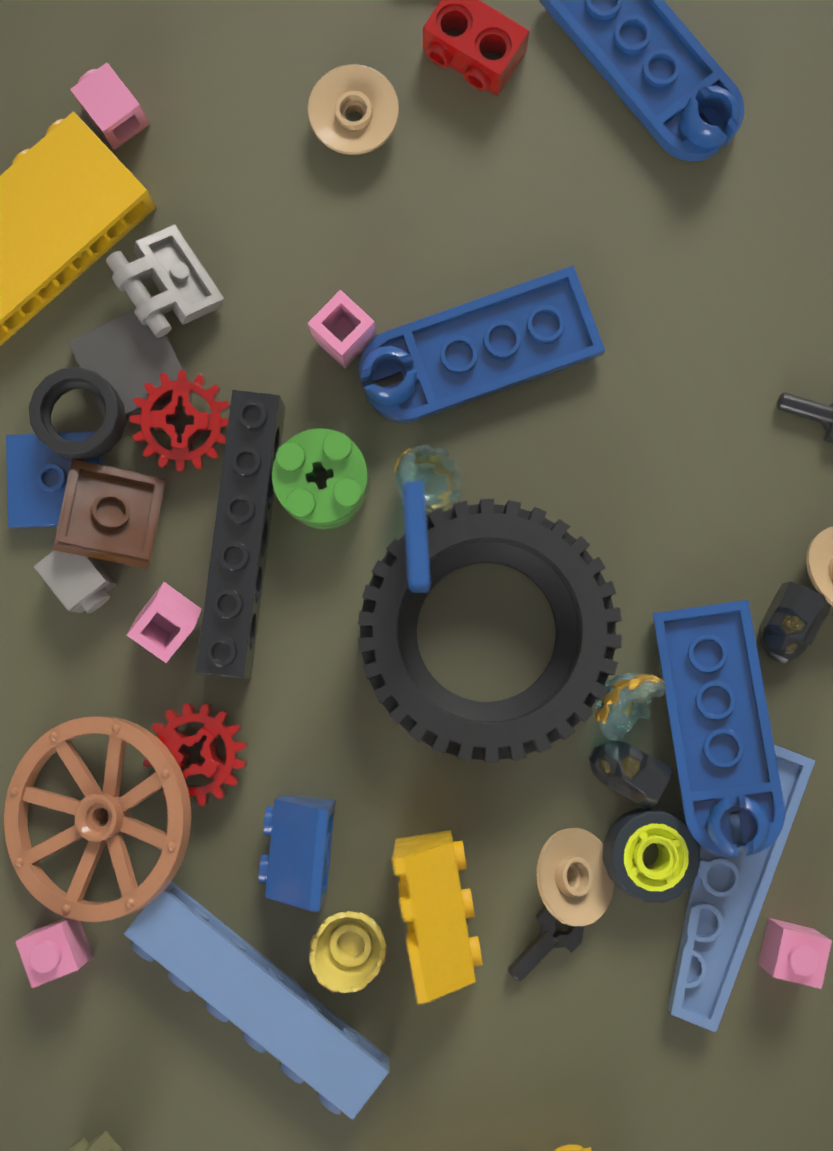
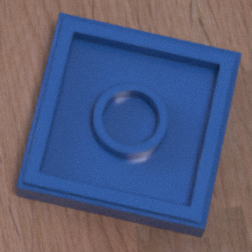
M407 481L403 485L409 590L412 593L429 592L430 580L424 481Z

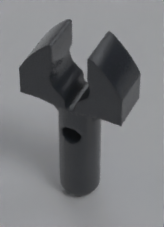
M786 392L780 394L776 404L778 410L821 423L826 431L824 441L833 443V404L827 406Z
M544 906L536 915L537 919L541 922V933L508 967L511 977L516 981H522L553 948L566 947L572 953L582 943L584 926H570L566 931H557L553 934L557 919Z

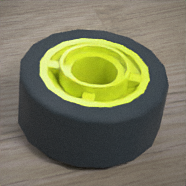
M637 808L622 814L610 826L603 842V863L609 878L623 892L646 903H665L681 896L692 885L699 869V847L687 825L680 818L658 809ZM655 843L658 847V858L652 865L645 866L642 860L643 852L648 845Z

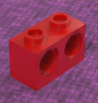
M441 0L423 26V51L436 65L442 68L449 66L464 75L465 80L475 89L480 91L488 90L498 96L526 54L530 30L481 0ZM449 29H458L463 34L453 37L444 32ZM486 52H496L501 58L498 60H488L482 55Z

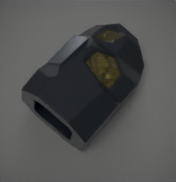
M793 582L782 583L760 625V643L769 658L780 663H786L797 659L806 650L808 645L812 644L832 606L822 594Z
M608 741L594 747L589 755L592 772L601 783L648 810H651L659 801L673 771V768L625 741Z

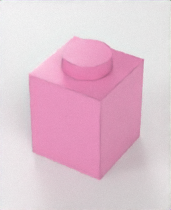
M105 63L98 69L86 72L79 79L78 84L70 89L84 113L113 150H116L150 125L138 101L108 63Z
M339 290L308 322L312 338L344 369L377 336L375 321L342 290Z
M163 582L136 616L127 636L167 663L195 628L202 609L170 585Z
M66 917L34 929L15 941L32 988L77 971L93 958L81 922Z
M768 918L758 965L774 978L822 989L832 940L813 928Z

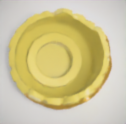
M340 912L325 919L310 942L309 961L317 982L332 993L358 992L365 988L367 983H370L377 977L385 961L387 945L384 934L375 920L362 912Z

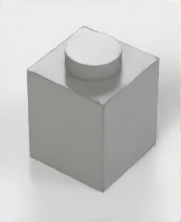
M54 550L33 566L65 608L71 612L82 613L86 611L87 614L94 612L110 599V595L107 592L117 585L95 558Z

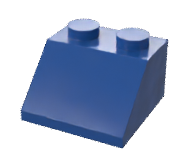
M279 795L274 800V806L266 807L263 834L271 835L269 854H262L259 867V883H266V898L309 911H320L327 895L336 800Z

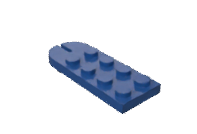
M539 0L667 153L685 161H701L716 155L722 145L726 147L733 140L744 117L742 95L735 83L664 0Z
M573 265L379 334L363 351L359 365V374L367 401L379 415L394 422L409 423L602 356L605 348ZM399 374L403 378L402 381L385 387L374 384Z
M742 600L653 613L687 827L697 843L706 850L720 856L738 857L729 812L738 811L746 856L759 853L772 845L780 835L785 821V804L749 601Z

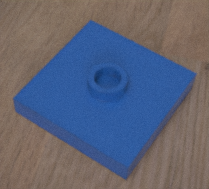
M97 431L57 434L63 439L76 442L86 440ZM36 434L6 435L8 527L12 529L57 527L71 460L60 457L38 440ZM103 456L86 462L103 465Z

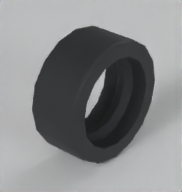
M81 367L63 368L46 376L34 390L29 404L30 425L38 440L60 457L69 460H95L110 452L121 439L126 424L125 406L114 387L97 372ZM84 388L93 391L101 398L105 406L103 424L93 436L84 441L73 442L63 439L56 433L51 423L54 405L67 392L73 389Z

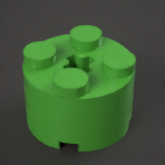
M310 429L293 436L286 443L282 444L277 451L272 470L273 488L278 500L293 518L315 529H333L345 525L357 515L368 496L370 480L365 459L359 448L348 436L330 429ZM325 471L327 476H334L327 479V488L319 489L316 483L311 482L317 478V472Z

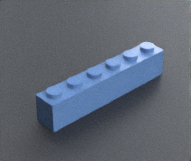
M172 881L154 901L144 907L124 933L132 941L130 946L135 953L150 962L155 959L169 971L167 973L168 978L178 988L186 992H190L192 989L206 1001V1009L215 1018L222 1022L230 1020L243 1031L242 1036L253 1049L260 1053H265L267 1050L281 1062L280 1068L290 1079L299 1084L305 1081L319 1092L318 1099L331 1112L337 1115L343 1112L353 1120L389 1073L390 1057Z

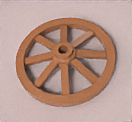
M105 716L82 717L62 723L42 735L29 748L12 776L4 808V833L8 854L18 877L26 889L42 905L63 917L83 922H102L117 919L144 908L154 901L171 883L187 850L191 830V804L181 768L169 749L150 731L136 723ZM97 733L110 735L103 791L71 741ZM127 742L148 759L156 772L121 797L119 794ZM55 752L59 754L85 797L82 800L33 787L43 766ZM162 787L168 809L167 833L130 817L131 809ZM29 803L75 815V825L32 848L28 830ZM106 811L108 812V815H109V820H108V821L106 820ZM123 833L162 849L157 864L150 875L139 886L137 885ZM85 838L88 840L87 846L66 893L51 881L41 868L39 862ZM107 843L122 898L111 902L83 900Z

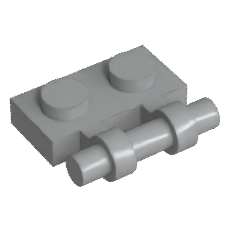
M175 225L135 241L133 251L138 260L129 263L121 251L112 253L106 259V263L114 273L112 275L113 282L119 291H126L136 306L134 310L135 315L142 325L149 326L157 338L166 335L172 329L164 314L172 310L182 325L222 307L224 297ZM149 277L152 278L161 292L151 297L141 282Z

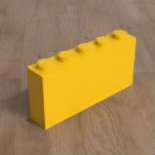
M74 111L65 119H59L48 128L46 136L31 149L20 152L14 158L12 165L0 175V346L157 208L148 190Z

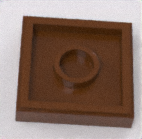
M72 459L53 550L148 569L151 563L166 479Z

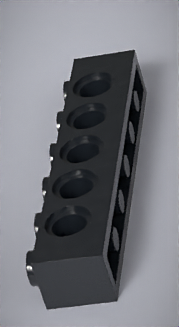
M232 390L196 673L251 679L275 495L272 470L277 451L281 447L286 408L280 395Z

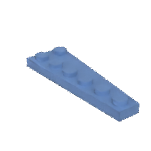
M774 745L785 804V821L783 829L775 842L759 853L746 856L739 812L737 811L729 812L738 857L720 856L706 850L699 844V869L690 888L667 1010L673 1016L715 1033L719 1027L815 764V760Z

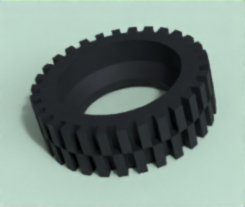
M480 499L479 504L468 505L467 501L454 503L453 509L442 512L441 508L428 513L426 530L430 580L429 592L442 578L459 568L472 564L493 563L513 568L526 575L545 595L555 620L554 650L542 675L525 691L500 701H473L450 692L431 675L423 662L417 641L418 617L429 592L412 593L409 590L406 534L399 540L395 538L386 548L387 553L374 566L372 570L373 576L369 585L366 584L362 596L364 601L358 618V625L360 626V638H358L359 651L362 653L366 677L370 680L374 689L373 693L379 703L383 704L389 712L388 715L396 724H400L414 739L424 742L437 752L442 754L448 753L462 760L472 761V759L484 760L485 763H499L501 759L511 758L515 761L527 758L526 754L535 751L541 753L552 748L551 744L560 738L563 740L567 739L575 733L573 728L580 721L586 722L594 713L591 708L595 702L604 699L609 689L605 686L609 675H615L618 662L613 661L615 649H621L622 635L616 634V622L622 620L620 607L614 608L611 599L612 595L617 594L613 582L606 583L601 573L606 567L600 557L593 560L586 549L590 544L582 536L575 539L567 532L571 526L561 519H558L556 523L545 518L547 512L537 507H534L532 511L521 509V502L508 500L506 505L494 504V499Z

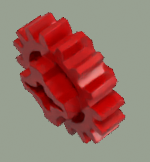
M179 370L177 381H171L166 373L163 372L160 374L161 386L156 388L146 382L144 387L149 393L148 398L145 400L135 397L133 400L142 409L141 415L129 417L131 423L141 426L142 429L132 436L135 442L147 441L148 446L142 454L146 458H150L157 453L160 454L158 466L163 469L173 460L178 472L184 473L186 464L189 461H192L194 466L201 470L203 469L201 457L207 454L210 458L217 460L219 456L214 449L217 443L225 445L226 437L221 434V431L228 428L229 419L222 418L221 413L230 408L229 402L215 401L221 390L217 385L211 386L207 390L204 389L205 377L202 374H198L192 383L188 382L185 370ZM172 393V401L161 411L154 410L157 403L163 397ZM192 393L203 398L210 406L212 413L198 412L192 405ZM183 406L186 415L194 419L193 425L185 426L181 442L178 429L170 424V421L179 417ZM152 430L165 431L171 437L172 451L165 449L159 444ZM211 432L203 445L190 451L192 441L199 434Z
M186 703L183 704V716H180L174 709H170L165 712L168 724L156 722L153 723L151 728L158 735L157 738L172 751V755L181 768L186 784L195 774L200 773L214 779V781L205 785L187 784L190 801L193 796H196L198 804L205 806L209 803V792H212L220 800L227 795L223 786L224 783L232 786L239 784L240 779L233 771L234 769L247 767L248 762L238 757V751L247 748L248 742H236L234 735L242 727L240 724L230 727L225 724L229 716V712L226 710L221 711L214 717L212 716V704L203 703L199 713H196L194 705ZM189 722L205 724L195 735H189L185 731L178 729ZM221 737L226 747V760L219 756L217 742ZM204 741L200 754L205 758V761H199L187 768L192 756L187 747L198 745ZM148 759L143 761V766L153 767Z

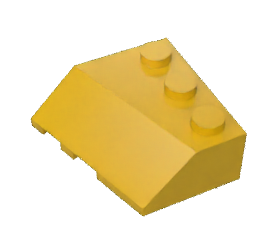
M451 830L397 838L395 840L392 860L395 875H399L400 878L398 882L400 905L404 922H407V944L417 1002L421 1004L475 983L474 967L483 965L479 938L478 936H468L466 918L475 917L471 890L470 888L461 889L458 875L459 870L467 869L463 841L453 842Z

